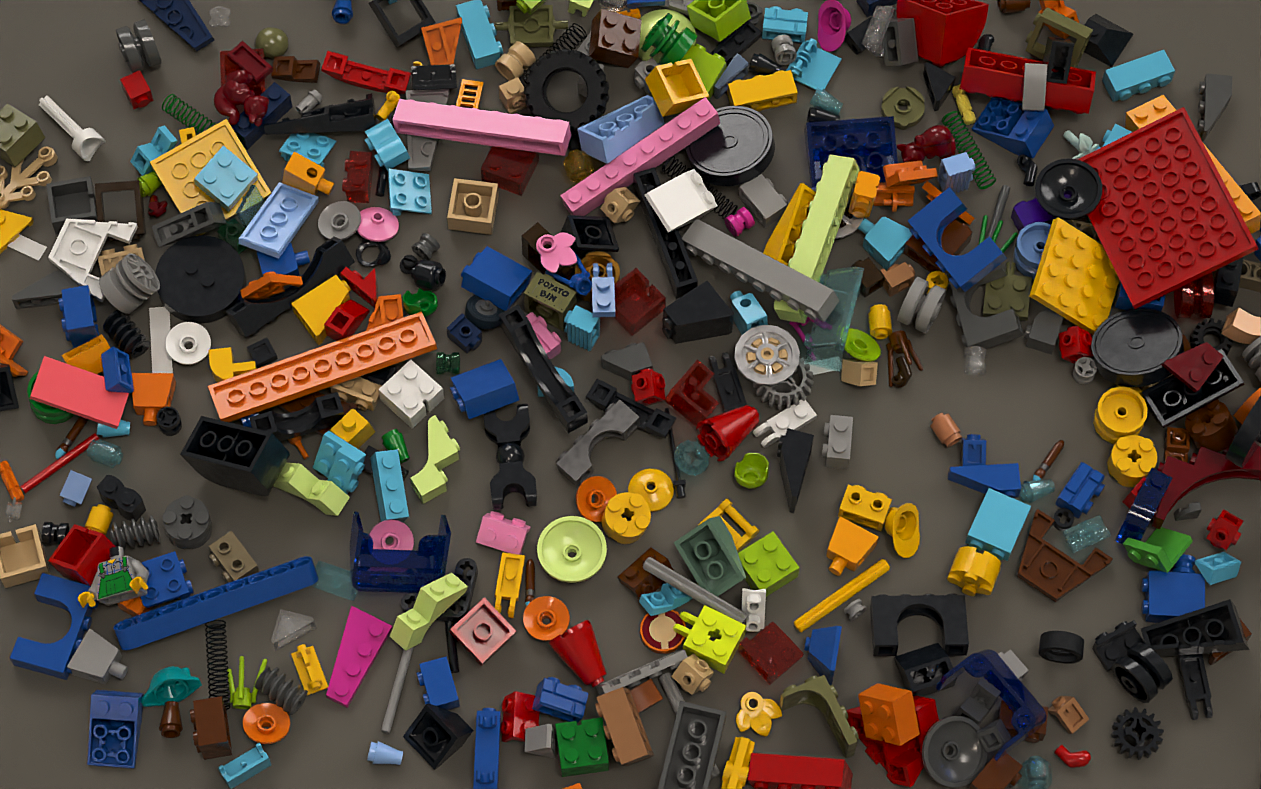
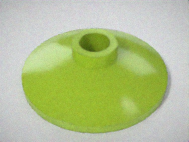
M848 328L843 330L839 336L842 347L854 358L872 362L877 360L881 354L878 343L861 330Z

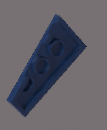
M139 0L196 52L215 41L189 0Z

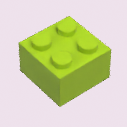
M694 0L686 6L693 27L719 42L751 19L747 0Z
M774 531L738 553L746 575L745 581L752 590L766 589V597L798 577L800 567Z

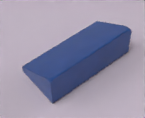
M111 347L101 354L106 390L132 393L134 392L129 354Z

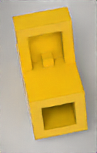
M231 347L208 350L210 367L217 383L257 369L255 361L234 363Z

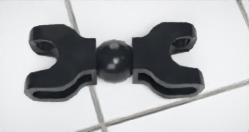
M518 404L516 416L509 421H502L497 418L495 410L485 413V434L498 446L496 460L500 466L499 472L490 482L493 510L503 509L504 498L512 492L521 493L525 497L528 507L537 506L536 479L523 468L525 454L521 448L522 440L530 432L528 404Z

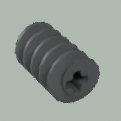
M152 515L149 516L148 523H146L143 517H140L139 524L134 519H131L130 526H128L125 520H122L120 528L116 522H113L112 529H110L111 542L116 547L119 544L123 549L126 548L127 542L131 548H135L136 541L140 547L144 546L145 539L149 545L153 544L154 538L160 543L157 521H155Z
M270 667L266 668L256 680L254 687L257 690H261L262 694L269 695L271 701L276 700L277 706H283L285 712H290V715H293L304 703L308 691L304 690L298 693L301 686L298 684L292 688L294 680L291 678L285 682L284 680L287 676L285 673L278 677L277 674L280 670L278 667L272 671Z

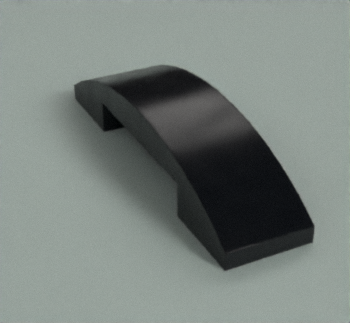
M596 379L586 395V399L603 411L610 404H616L621 400L640 417L641 425L637 429L652 435L666 438L676 421V417L658 408L653 410L618 393L617 388L599 379Z

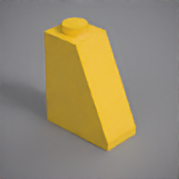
M337 275L291 303L293 313L318 345L322 344L327 337L324 323L337 306L350 300L349 291L351 289L344 279L341 281Z

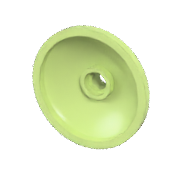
M668 9L654 10L643 15L640 18L642 21L639 58L643 61L653 58L659 63L663 55L661 52L654 57H650L649 55L654 47L651 46L646 52L642 51L641 47L652 27L658 20L665 17L667 13L673 16L668 23L669 26L676 20L680 21L676 29L678 33L685 27H688L696 34L690 20L683 14Z
M566 516L554 520L542 531L537 544L538 559L542 568L551 577L562 582L577 583L591 578L601 569L606 559L607 545L602 531L593 522L583 517ZM574 552L576 556L571 558L568 554Z

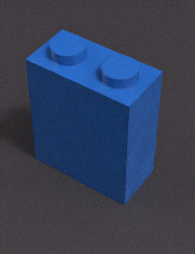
M487 246L481 253L478 252L475 255L470 266L466 265L461 273V277H463L461 287L507 311L528 287L532 270Z
M502 359L451 377L453 387H450L452 397L456 400L460 412L465 411L468 419L520 400L515 382Z
M1149 571L1146 578L1142 579V592H1145V600L1142 601L1141 611L1142 614H1145V622L1159 623L1205 608V578L1202 574Z

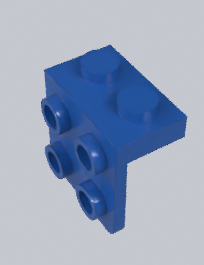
M175 551L141 562L149 571L147 595L140 596L144 607L149 608L179 597L182 600L194 593L190 580L185 581L183 573L187 572L184 560H178Z

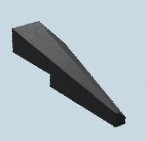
M372 93L367 94L364 100L355 101L354 99H349L347 103L332 104L301 113V118L290 120L287 117L283 118L282 122L264 124L265 134L366 131L377 125Z

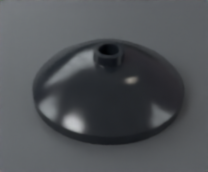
M1060 159L1051 162L1041 170L1035 184V195L1041 208L1049 215L1063 220H1076L1089 215L1098 206L1102 196V182L1098 173L1089 164L1077 159ZM1069 194V195H1071L1072 197H1071V198H1066V197H1064V195Z

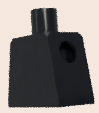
M1047 38L1043 64H1047V82L1067 84L1074 43L1070 39Z

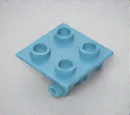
M810 38L806 42H802L796 53L795 61L788 66L786 71L791 70L795 81L823 93L842 59L817 48V41Z
M294 133L289 136L279 152H281V157L285 161H289L293 152H296L324 168L325 163H323V160L337 141L316 133Z
M388 168L390 211L393 215L399 216L402 211L432 214L429 174Z

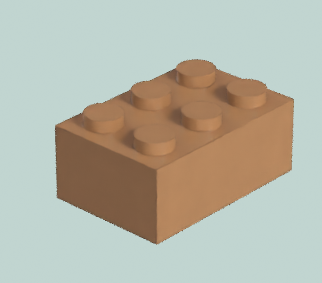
M621 687L596 697L598 703L595 704L599 716H603L606 725L603 728L608 740L611 739L615 748H612V753L616 762L629 766L654 756L630 689Z

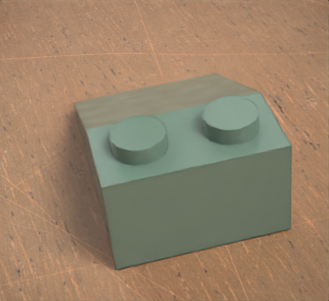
M720 516L707 519L674 542L699 586L719 597L746 579L732 535Z

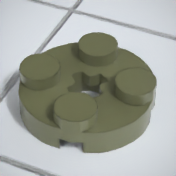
M898 86L887 91L883 97L881 107L884 119L900 130H906L918 124L923 118L925 110L924 98L921 93L908 86L906 88H899ZM899 104H907V110H900Z

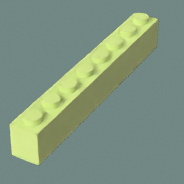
M829 155L828 161L823 165L821 180L816 185L814 200L809 204L807 219L803 221L801 236L795 243L793 258L788 263V267L817 282L821 280L860 170L854 158ZM783 300L780 302L774 301V310L781 320L805 324L807 316L804 311L792 309Z

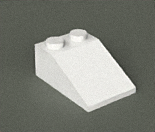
M695 169L687 171L645 194L648 202L668 232L690 224L696 218H702L718 206L713 194L707 190L702 177Z

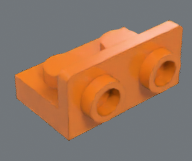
M922 161L883 166L887 187L925 183L938 176L936 168L927 169V166H923Z

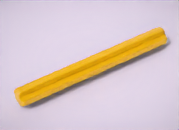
M881 559L794 621L795 628L799 632H803L885 574L890 568L887 561Z

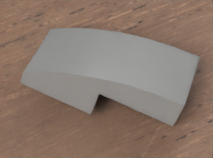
M1025 63L1022 110L1044 111L1047 64Z

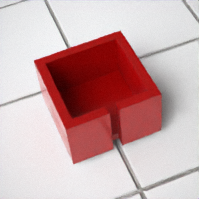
M74 524L48 562L63 577L91 586L98 571L99 563L110 560L109 549L116 546L103 533Z

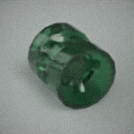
M437 352L436 374L451 372L452 374L459 375L460 352H452L451 354Z

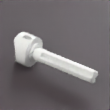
M46 95L45 98L39 100V106L74 139L72 149L84 161H90L96 150L106 143L105 139L93 128L83 130L49 96Z

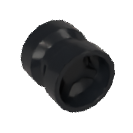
M168 406L159 410L157 422L160 431L166 436L178 434L182 428L178 411Z
M44 522L42 543L46 545L57 543L60 545L70 531L69 523L55 525L53 522Z

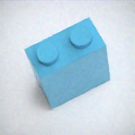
M988 488L965 543L969 544L970 547L977 548V551L985 550L996 556L999 560L1004 559L1008 561L1031 506Z

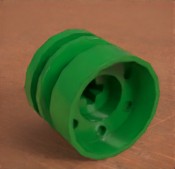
M667 13L665 17L656 22L645 37L644 44L641 47V50L644 52L651 46L654 47L649 55L650 57H654L661 52L663 54L659 61L661 65L674 64L680 61L698 36L688 27H685L678 33L676 29L679 25V20H676L669 26L668 23L673 17L670 13Z

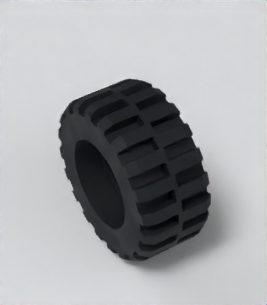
M555 50L546 56L543 55L530 68L531 72L525 80L527 83L526 88H524V94L526 95V105L533 117L567 121L570 124L571 134L578 133L577 128L598 119L604 114L606 104L609 102V83L600 65L588 55L577 50ZM563 71H572L579 74L587 86L585 102L580 108L572 112L556 110L547 98L549 81L553 76Z

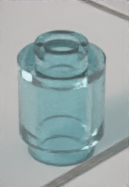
M94 439L88 447L87 456L91 457L92 461L114 468L121 463L123 452H121L120 446L102 439Z

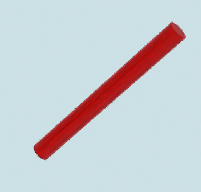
M96 433L92 434L21 485L22 491L25 494L100 441Z

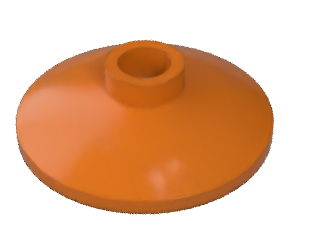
M592 476L580 484L576 493V505L578 511L585 519L592 522L602 521V516L608 502L617 495L612 482L602 476ZM592 495H594L595 501L593 503L591 501Z
M542 596L534 599L527 605L523 614V623L526 631L533 638L541 641H551L556 636L562 635L566 632L570 622V615L566 605L561 600L551 596ZM545 618L551 620L547 625L542 622Z
M257 704L251 707L243 717V730L251 740L260 744L276 743L282 740L290 729L289 715L282 707L276 704Z

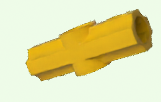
M735 737L729 761L727 760L724 768L721 789H742L745 787L749 774L751 753L754 751L755 742L748 738Z

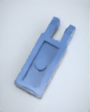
M593 263V317H615V285L612 263H607V277H598V263Z

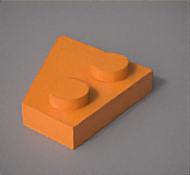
M461 17L421 28L431 65L454 64L462 24Z
M271 271L264 273L260 279L249 282V285L240 291L243 299H261L285 292L284 286L286 285L299 287L303 285L301 276L276 274V272Z
M401 294L378 297L366 331L404 318Z

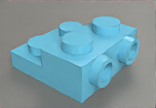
M327 431L323 435L313 469L328 478L327 481H332L346 494L352 493L359 484L357 479L365 467L363 462L366 454L334 433Z

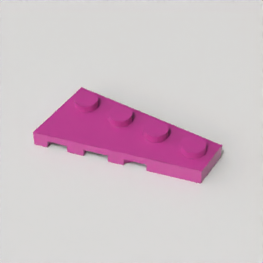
M351 606L326 693L328 699L348 708L391 633L392 625Z

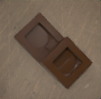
M295 56L274 57L271 76L272 78L285 81L317 83L320 62L317 59L297 60Z

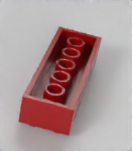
M968 47L960 89L968 93L986 94L989 97H1003L1014 102L1022 101L1025 63L1043 64V61ZM1070 67L1067 84L1046 81L1045 106H1050L1055 110H1071L1076 114H1089L1096 72Z

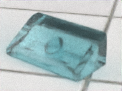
M318 561L316 571L319 580L311 585V587L354 601L363 581L362 576L358 573Z

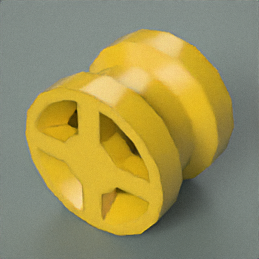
M933 271L928 274L926 281L929 283L927 294L935 285L947 290L948 277L945 273Z

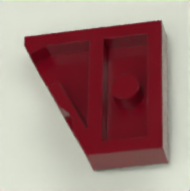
M1205 342L1164 361L1161 365L1191 390L1197 392L1224 356L1209 343Z

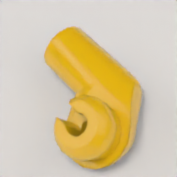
M389 91L386 94V102L375 115L381 122L387 119L397 107L399 99H401L400 95L395 91Z

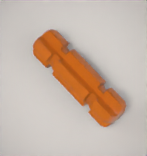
M8 461L0 462V475L12 501L18 503L24 500L22 490Z

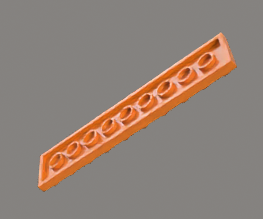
M421 311L209 385L208 389L220 420L231 422L437 349V346Z

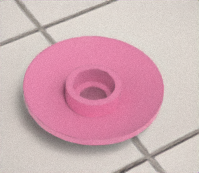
M370 207L360 211L361 223L357 232L363 238L374 242H383L390 240L397 234L399 222L396 216L389 210L380 207Z
M395 519L379 522L373 527L368 537L370 554L376 561L385 565H395L403 562L411 554L414 546V538L410 528L403 522ZM388 537H393L391 544H386L385 542Z

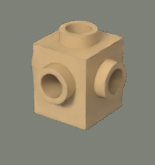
M627 187L616 188L604 198L605 202L600 209L605 213L606 217H609L611 222H627L633 217V211L640 203V200Z
M692 654L682 660L671 677L680 684L683 690L693 695L698 691L703 692L711 684L709 679L714 674V671L709 668V665L704 660Z

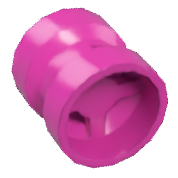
M745 207L737 210V214L729 215L724 219L728 230L735 237L742 234L745 228L750 229L755 225L753 216Z

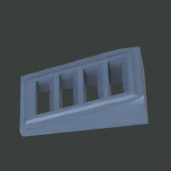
M737 53L715 84L714 97L716 99H719L727 92L728 83L738 79L742 80L748 75L749 63L740 54Z

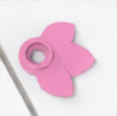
M559 233L555 236L543 235L537 240L536 249L541 255V264L547 271L556 273L559 265L571 266L577 263V257L570 248L575 242V237L568 233ZM549 244L551 248L546 249L544 245Z

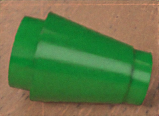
M398 429L391 430L381 437L383 440L382 444L387 451L398 449L400 464L410 459L403 434L399 433Z

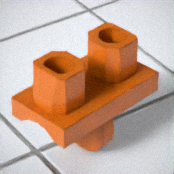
M880 180L873 206H891L892 212H897V206H913L915 187L911 185L887 187L886 180Z

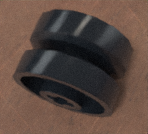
M1135 643L1127 651V656H1121L1112 666L1113 673L1122 687L1131 696L1143 703H1149L1158 694V689H1164L1173 679L1172 673L1164 660L1153 649L1143 643Z

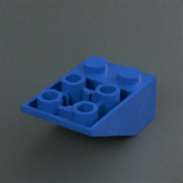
M992 97L971 129L973 132L1016 155L1025 154L1033 159L1050 134L1054 124L1047 109H1044V111L1022 110V103Z
M96 690L91 694L87 765L135 768L143 713L141 699L144 693Z

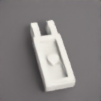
M799 400V405L793 404L791 408H787L770 418L767 422L754 429L753 434L758 437L769 430L772 431L773 434L766 437L761 443L766 448L779 441L781 435L785 436L787 428L799 430L815 420L817 414L806 400Z

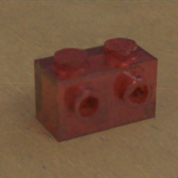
M350 151L349 159H345V172L348 173L347 178H343L342 191L346 192L347 202H370L374 167L372 152Z

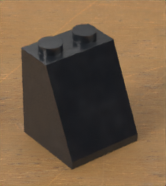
M705 281L663 309L662 331L675 344L729 335L733 329L734 313L711 284Z

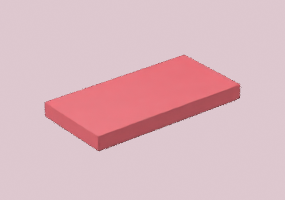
M44 356L29 399L117 429L129 393L107 391L103 376Z

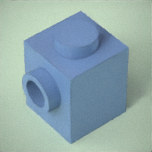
M70 470L60 493V496L64 497L62 502L74 507L77 503L82 505L92 479Z

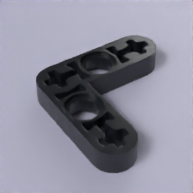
M461 559L457 563L454 573L469 588L468 592L457 600L460 602L461 611L458 614H454L453 611L458 606L456 601L436 620L457 623L469 612L478 575L477 565L473 559ZM469 566L471 570H468L467 579H464L463 570ZM408 593L403 596L401 606L404 613L412 609L408 605L412 601H416L418 593Z

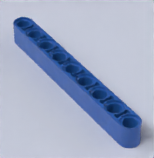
M309 556L300 557L122 620L115 624L113 629L121 649L131 650L311 586L319 580L312 558Z

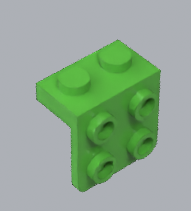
M1161 527V529L1157 528L1146 542L1128 537L1123 545L1128 552V557L1133 562L1168 573L1193 540L1189 535Z

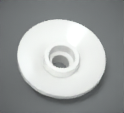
M184 322L176 325L166 337L167 353L174 361L183 365H192L202 361L208 355V350L211 348L209 333L203 326L194 322ZM192 344L193 347L191 349H186L185 345Z

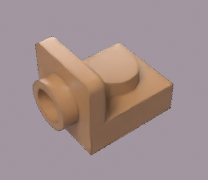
M1059 696L1048 709L1049 714L1056 715L1069 734H1073L1089 720L1074 697Z

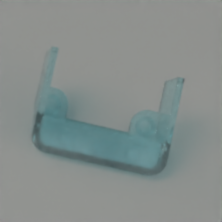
M855 266L827 270L826 274L822 273L820 283L834 290L840 301L825 322L816 318L811 334L806 333L804 346L807 347L805 364L840 372L857 297L860 295L864 268Z

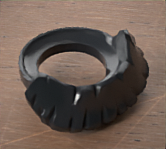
M363 237L362 243H360L356 250L357 260L365 267L384 265L391 260V254L385 243L370 241ZM377 246L380 249V253L375 261L370 263L363 261L362 252L366 248Z

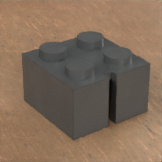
M90 176L46 184L51 221L56 235L60 233L66 219L95 220L98 222L95 190Z

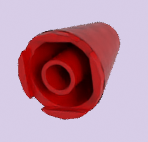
M745 405L700 421L696 426V430L699 428L700 434L697 435V438L702 448L710 457L714 455L718 457L717 461L726 460L758 425L759 413L754 407Z
M589 620L568 629L567 632L556 636L548 642L551 648L586 686L591 684L592 687H595L605 681L603 677L607 673L592 624Z

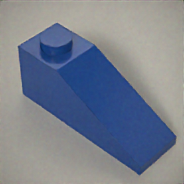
M1018 463L949 468L948 480L983 494H986L988 488L1014 499L1019 497L1021 482Z

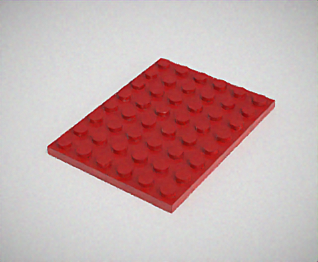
M1184 107L1077 159L1089 164L1101 179V200L1088 217L1134 309L1258 250L1254 238Z

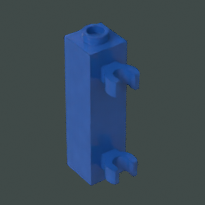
M483 708L482 711H477L473 789H498L501 712L496 711L494 708Z

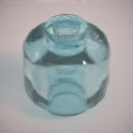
M1032 756L1022 763V785L1026 789H1047L1051 786L1053 782L1052 769L1048 760L1040 756Z

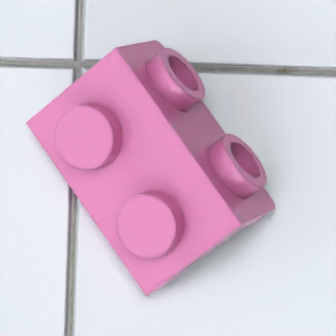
M491 511V513L485 514L482 518L476 543L507 553L521 555L530 526L525 525L526 522L521 519L513 518L509 520L504 518L503 514Z

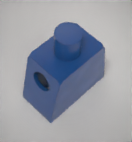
M291 242L279 259L256 250L262 275L266 272L274 271L276 274L300 276L298 266L310 263L307 250L294 253Z

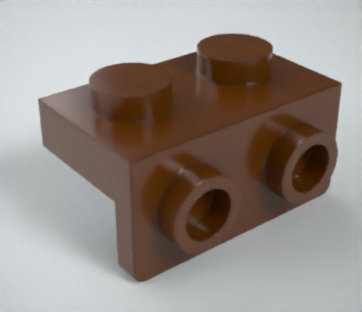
M651 547L618 576L620 583L633 591L638 600H640L641 594L653 593L665 583V581L643 569V564L648 557L673 570L668 558Z

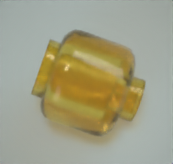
M572 150L563 160L567 178L577 184L594 173L591 157L584 151Z

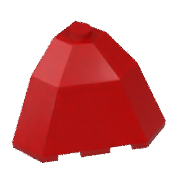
M913 696L920 735L901 746L887 743L885 740L879 741L866 738L860 706L846 710L849 717L847 721L850 727H855L859 739L867 747L865 752L876 765L880 763L888 772L886 776L892 783L912 787L924 767L922 760L924 738L931 726L939 720L935 699Z

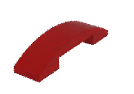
M327 51L321 69L327 75L345 83L384 93L395 91L397 94H405L411 77V73L391 67L389 71L349 61L348 56Z

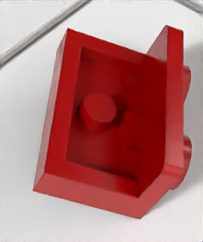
M515 691L504 697L502 702L503 722L500 727L502 742H509L511 740L525 742V730L539 726V711L532 709L535 695Z

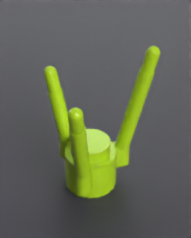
M240 656L239 687L236 688V692L232 671L227 669L229 672L228 682L230 683V703H233L232 707L235 709H250L251 705L256 703L258 690L254 687L252 693H250V688L244 687V656ZM263 659L256 680L265 670L267 659Z

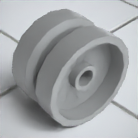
M917 276L903 301L897 321L908 326L917 316L915 329L927 334L941 310L947 290L935 285L927 294L929 288L928 281Z

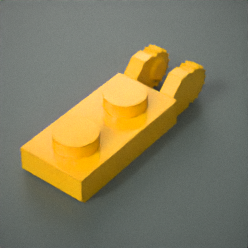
M502 552L495 591V609L501 613L502 599L510 600L508 618H514L516 601L519 599L525 555Z

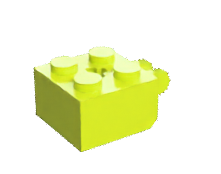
M704 605L698 617L684 611L681 612L679 617L693 625V627L688 629L680 624H675L673 630L687 638L683 644V649L687 656L695 654L699 659L704 660L709 667L725 674L745 636L746 625ZM712 637L718 638L715 641H711Z

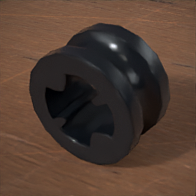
M1067 508L1058 509L1053 516L1055 520L1054 527L1060 531L1069 530L1074 522L1072 511ZM1062 515L1067 517L1064 524L1060 523Z

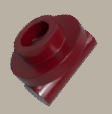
M152 195L149 200L150 209L147 212L149 216L155 215V217H158L166 212L167 209L165 207L168 205L166 200L159 202L158 196Z

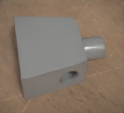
M91 629L88 630L67 665V668L72 671V675L101 684H106L111 675L122 680L128 672V667L119 663L122 658L120 650Z

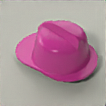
M837 0L825 1L818 13V42L822 49L829 52L836 51L841 47L846 31L851 26L850 13Z

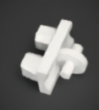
M742 588L741 611L747 614L743 623L746 625V631L759 632L760 629H764L766 589L750 590Z

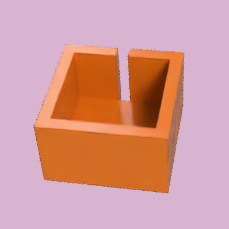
M877 683L858 694L866 738L879 741L885 740L887 743L901 746L920 735L912 691Z

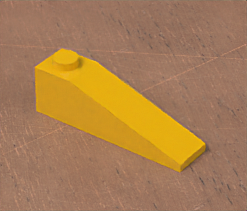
M804 183L799 184L769 238L763 254L788 266L789 260L793 258L795 252V243L801 236L803 221L807 219L809 204L814 200L816 191Z

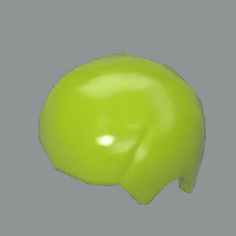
M759 453L745 454L742 461L737 462L735 465L734 475L736 481L748 489L762 486L769 476V462L766 457Z

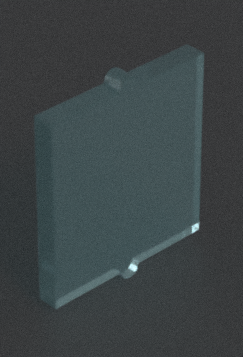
M251 185L236 211L245 229L265 202L256 185Z

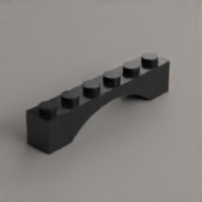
M334 236L316 249L309 267L301 276L302 286H291L285 292L268 298L243 299L228 309L226 313L241 335L245 337L253 336L259 332V328L274 322L282 312L293 309L292 302L331 277L340 274L345 267L350 268V265L355 263L344 242Z
M519 304L499 314L502 330L567 433L587 424V411L550 361L530 321Z

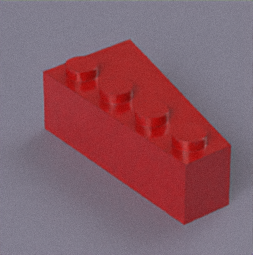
M751 753L748 782L754 789H851L853 773L845 759Z

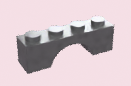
M621 400L616 404H610L605 410V415L600 420L596 419L589 427L590 430L584 436L580 435L574 441V446L568 452L564 451L558 457V462L556 463L558 470L578 488L594 472L590 462V455L594 446L601 440L609 437L626 440L641 425L640 417Z

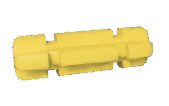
M960 85L954 86L952 93L954 98H956L955 101L960 114L963 116L964 124L970 125L975 123L976 117L974 112L971 111L972 107L968 96L965 94L966 91L960 89Z

